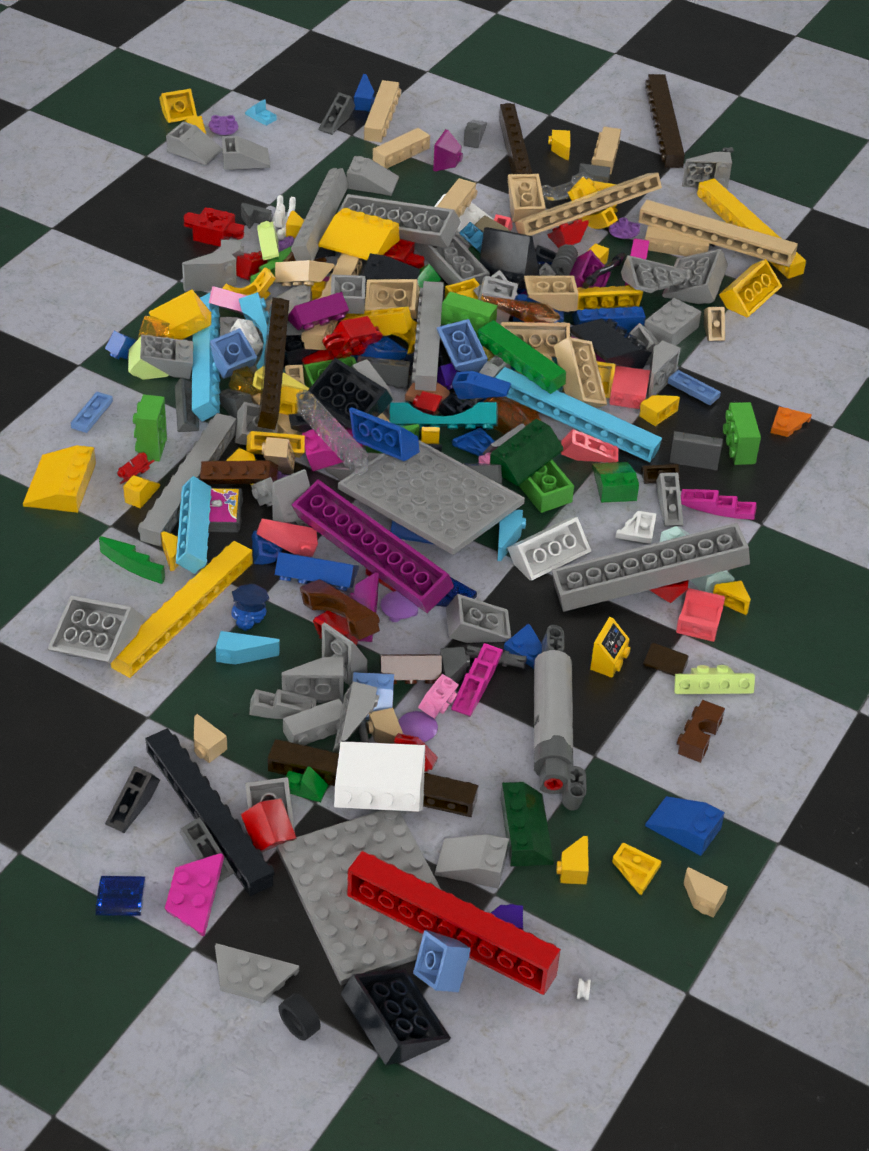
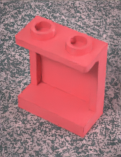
M616 365L610 405L640 409V404L646 399L650 370Z
M688 588L682 612L678 619L676 633L714 642L725 597Z

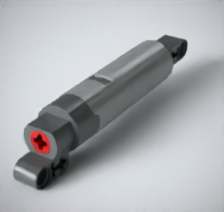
M550 625L542 640V653L534 661V771L540 777L541 791L548 794L562 793L564 807L569 810H577L586 795V773L581 767L573 766L572 660L570 656L563 652L564 630L560 626Z

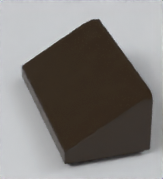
M678 464L642 466L644 484L656 483L660 473H678L679 475Z
M652 643L643 665L675 676V674H683L687 667L689 656Z

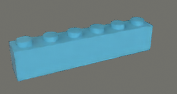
M192 476L182 486L176 564L195 574L200 568H204L207 563L209 513L212 496L211 486Z

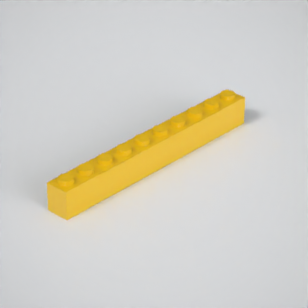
M715 178L699 183L697 196L726 223L780 238ZM797 252L790 267L769 261L788 279L804 274L806 260Z
M236 541L226 546L217 557H214L205 568H202L194 578L190 579L182 589L178 590L170 600L166 601L158 611L141 624L135 638L111 662V668L131 678L253 564L252 550Z

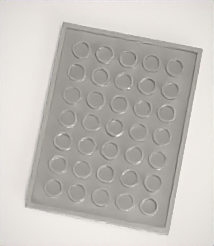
M420 440V453L408 460L402 461L383 453L338 483V489L452 555L523 505L525 499Z
M381 810L296 837L297 839L277 845L276 849L340 985L347 984L352 974L385 971L417 960L423 934L347 896L348 868L361 851L373 854L378 859L388 864H393L398 869L411 873L418 879L431 883L441 890L400 811Z

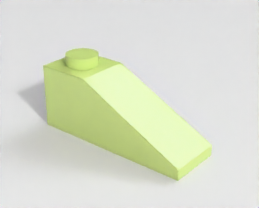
M269 221L260 223V225H257L263 261L279 257L278 237L274 223Z

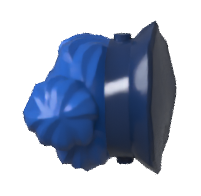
M256 584L241 585L232 591L233 602H235L232 608V617L236 620V624L240 629L248 631L255 623H260L264 619L267 612L265 602L270 598L266 589Z

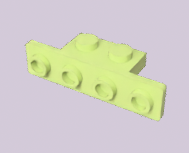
M699 665L697 668H691V674H675L674 692L675 694L754 693L755 675L753 673H734L726 665H718L717 668Z

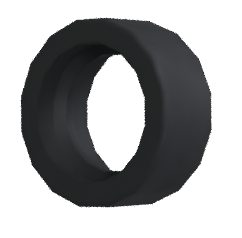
M294 993L278 1006L280 1017L285 1026L298 1039L306 1041L321 1028L316 1011L301 995Z

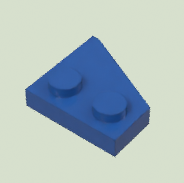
M478 428L453 439L452 445L474 455L482 456V453L495 441L482 428Z
M527 624L504 643V650L509 651L510 654L527 656L525 663L534 669L535 658L542 653V644L531 625Z

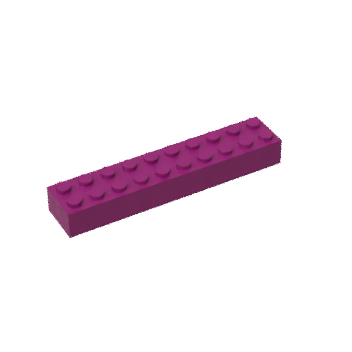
M317 480L292 504L298 518L373 574L379 573L381 580L424 612L428 613L454 587L447 572L320 480Z

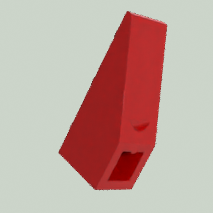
M261 251L251 252V254L244 253V255L237 256L236 276L250 280V276L258 273L259 267L268 263V259L263 261Z

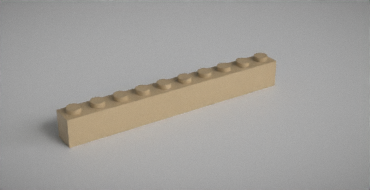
M648 173L515 221L517 233L531 236L662 188L659 174Z
M646 200L640 209L639 223L757 258L767 259V261L790 267L796 256L798 243L650 200Z
M342 253L340 258L337 259L333 273L330 274L329 281L326 282L325 289L322 290L321 298L331 295L332 275L359 276L363 268L362 259ZM334 319L324 326L318 324L314 328L302 332L301 340L304 342L305 349L325 350L326 348L322 340L327 335L333 333L338 321Z

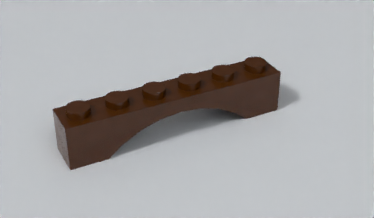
M321 579L300 587L305 606L311 610H329L345 616L349 634L358 640L380 631V619L376 612H373Z

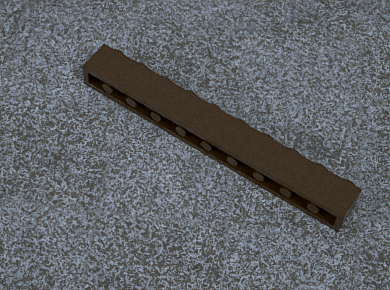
M648 74V80H645V89H647L646 93L649 96L648 104H650V112H652V120H654V128H656L655 134L658 137L657 144L660 145L661 161L664 162L665 168H683L685 154L666 75Z
M500 104L499 122L512 174H533L515 104Z
M272 297L269 310L257 427L272 430L276 429L279 417L289 300Z
M275 739L268 756V771L287 775L288 771L304 775L309 766L328 785L335 786L339 753ZM424 773L423 807L472 818L478 798L479 785Z

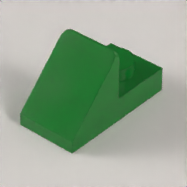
M307 767L304 775L288 771L286 775L288 777L290 794L321 803L328 789V784L311 767Z

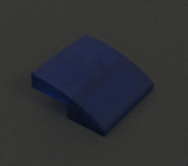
M101 876L97 894L96 915L141 916L146 884L145 876Z

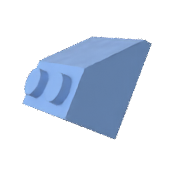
M241 328L210 340L214 363L223 379L254 366L257 355Z
M353 672L354 682L377 687L376 695H379V700L373 712L392 708L394 674Z
M424 930L413 974L436 991L459 992L471 948L459 940Z

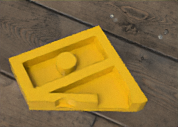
M625 843L621 844L612 860V863L640 895L643 894L661 866L660 860Z

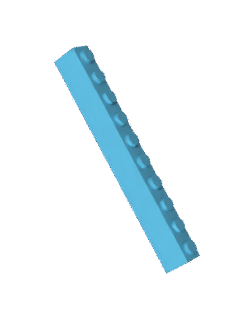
M210 293L200 297V299L211 311V325L192 335V411L201 421L216 415V413H220V377L210 346V340L220 337L219 306L209 303Z
M504 367L495 377L511 383L507 398L597 439L617 446L619 449L643 460L651 462L659 450L662 441L661 437L556 390L550 394L518 372Z

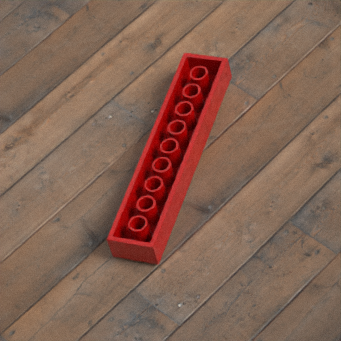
M361 851L348 868V897L421 934H424V930H429L461 941L471 948L469 958L542 995H545L556 978L561 949L557 948L554 944L547 943L537 938L534 934L525 932L514 924L505 922L492 913L485 912L475 907L472 903H467L455 897L451 893H446L436 888L433 884L426 883L415 875L406 873L395 865L378 859L373 854Z

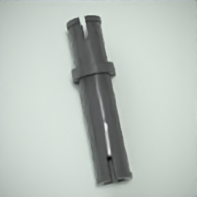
M468 645L466 655H469V658H478L481 648ZM505 651L502 653L498 663L505 667L510 665L524 669L527 656L510 654L509 651Z

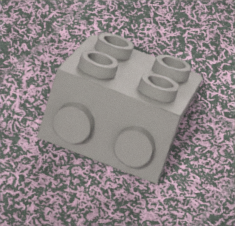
M271 477L251 485L252 494L260 506L266 504L267 507L272 505L273 481Z

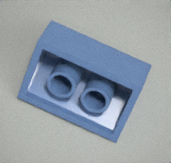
M467 319L437 327L436 330L454 368L461 372L474 371L479 373L488 361V358L470 320Z

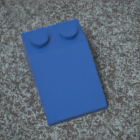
M383 336L378 342L370 343L362 355L351 356H354L356 362L358 356L402 360L407 355L408 350L388 336Z
M666 796L645 823V827L701 856L720 831L725 812L706 802Z

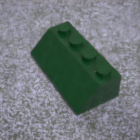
M536 418L491 452L490 464L501 465L502 477L519 486L560 454L564 448L551 426Z
M524 782L502 783L500 799L506 838L509 839L508 854L510 867L553 865L554 861L543 794Z

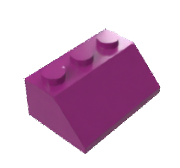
M590 249L577 257L569 276H574L577 288H583L585 279L596 270L605 267V265ZM609 271L599 276L595 284L588 288L605 287L611 272Z
M342 292L294 306L288 314V321L298 331L302 329L308 331L314 328L315 325L320 324V326H324L330 323L331 320L340 321L344 319L349 309Z
M374 573L357 583L354 593H350V598L373 612H377L379 573ZM373 634L358 641L372 642Z

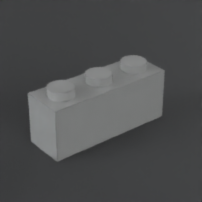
M338 698L283 718V732L288 741L299 745H307L336 734L343 704Z

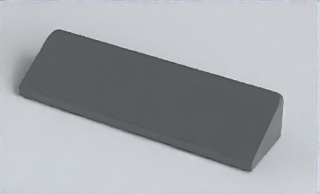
M180 378L175 385L177 431H199V418L192 411V382Z

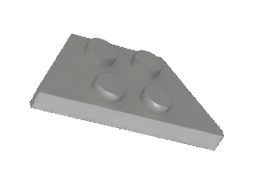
M217 943L215 945L220 991L265 1002L272 996L273 992L285 985V981L288 978L299 973V965Z

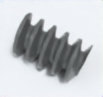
M566 244L558 249L551 268L556 273L555 276L570 275L578 257V251L574 246Z

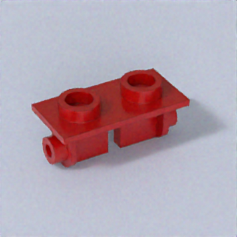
M144 452L138 453L130 460L131 463L127 462L118 469L117 475L123 478L120 484L128 482L133 475L137 476L139 472L142 474L149 470V465L154 460L148 461L147 455Z

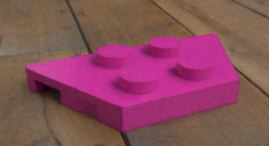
M220 853L175 867L165 905L167 913L180 919L183 924L190 926L201 936H205L224 861V856Z

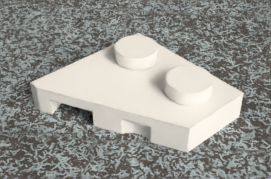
M637 511L621 530H617L616 538L651 544L656 514Z

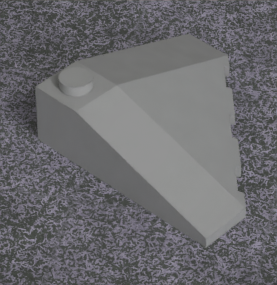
M627 255L621 270L622 278L625 282L636 290L649 293L680 284L681 282H687L691 279L689 271L686 269Z

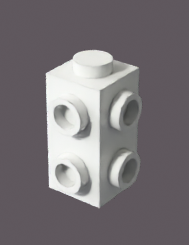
M237 319L230 332L241 328L255 354L258 355L263 347V343L253 322Z

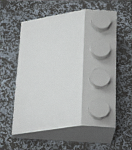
M341 741L335 782L334 807L398 811L423 810L425 745Z

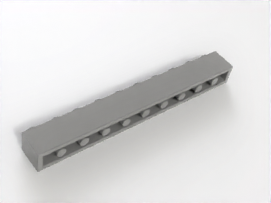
M333 168L328 171L291 247L296 261L314 260L320 248L318 243L335 216L349 186L343 168Z
M424 281L423 288H420L412 383H415V390L436 391L440 336L436 329L441 326L444 282Z
M216 413L214 418L209 421L208 427L202 431L201 437L194 443L191 452L187 453L185 461L179 465L176 474L172 475L168 486L164 487L162 495L156 499L153 508L148 511L145 520L139 524L140 541L162 546L161 532L171 533L179 521L182 486L192 476L200 480L201 461L219 460L236 434L237 418Z

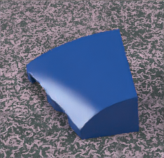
M254 530L252 534L254 564L263 565L275 562L278 552H281L283 548L257 535V531Z

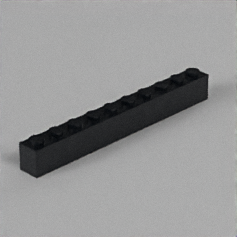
M168 728L146 737L147 753L194 819L201 818L233 869L234 875L251 897L273 886V876L275 875L273 867L270 863L267 864L264 861L260 849H256L253 846L249 834L243 832L239 820L232 817L228 805H224L221 802L219 793L210 787L208 778L202 776L197 763L191 761L187 749L180 746L178 737L175 734L172 735Z

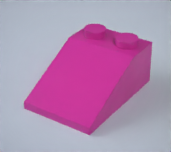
M317 428L302 433V435H305L304 446L312 471L365 456L362 444L353 441L352 430Z

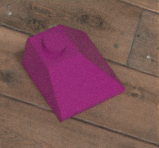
M447 129L444 130L434 144L433 171L454 168L463 159V153H461L462 146Z

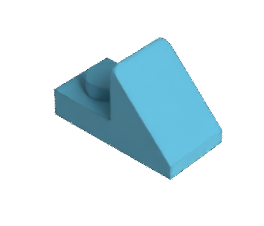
M265 99L245 111V115L266 126L277 120L276 114L266 110Z

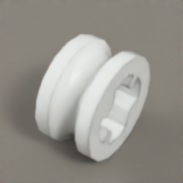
M579 978L577 999L584 997L585 1000L589 999L590 979L583 981L582 978Z

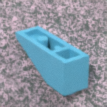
M515 510L499 522L497 561H502L509 552L507 547L515 544L521 537V531L526 527V518H522L523 510Z
M221 631L215 648L216 662L236 665L279 656L280 639Z

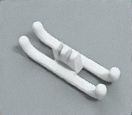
M279 195L277 197V207L271 222L274 223L275 228H282L277 231L279 240H284L286 236V222L290 212L295 211V197H290L289 210L286 216L283 196Z

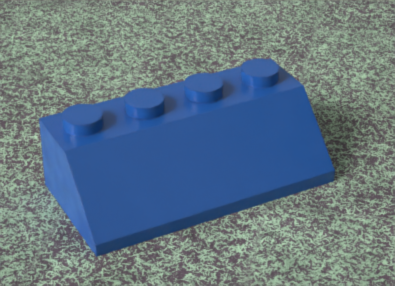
M637 306L583 309L572 313L575 326L597 319L608 320L610 318L618 322V326L627 329L628 334L639 323L643 326L645 324L643 308Z
M351 407L349 409L353 441L402 461H406L420 453L417 435L403 427Z
M278 552L275 575L280 576L279 580L291 581V578L299 579L298 583L309 584L310 581L314 582L321 579L327 584L336 585L338 590L347 591V588H353L359 565Z

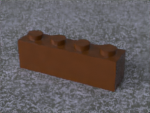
M270 460L201 461L200 480L208 484H256L270 477L274 482L277 481L278 465Z

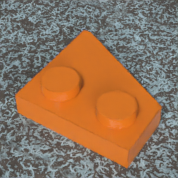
M779 406L771 433L789 437L794 431L800 429L804 422H810L812 414Z

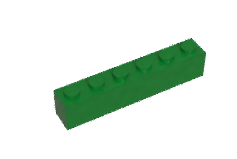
M492 320L478 329V339L483 347L515 368L516 371L522 373L530 381L536 383L541 389L552 394L566 384V371L496 321Z

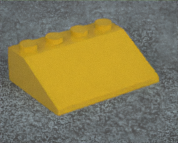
M343 208L333 217L318 246L368 260L370 253L383 255L399 241V223L363 212L353 211L349 208Z
M75 445L43 454L24 499L23 506L78 513L96 465L95 448Z

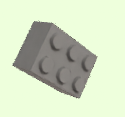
M673 298L646 319L644 327L652 332L659 343L663 340L676 346L699 327L701 311Z

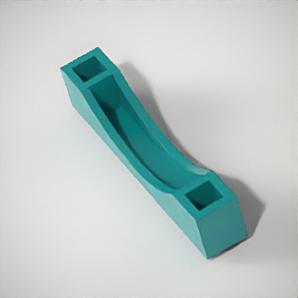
M408 402L390 403V422L400 427L418 424L420 425L419 429L422 427L447 426V429H458V426H465V429H476V426H483V429H493V426H498L497 402H478L463 413L442 417L423 413L415 409Z

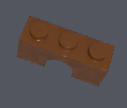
M702 699L699 707H694L691 716L692 720H687L684 728L685 733H681L678 737V754L701 763L708 750L711 735L703 732L716 735L723 721L725 708Z

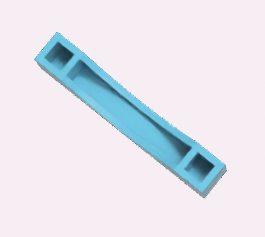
M257 292L240 298L239 303L245 319L252 321L263 336V351L257 364V369L259 370L264 365L269 313L264 309L267 307L265 299L260 298Z

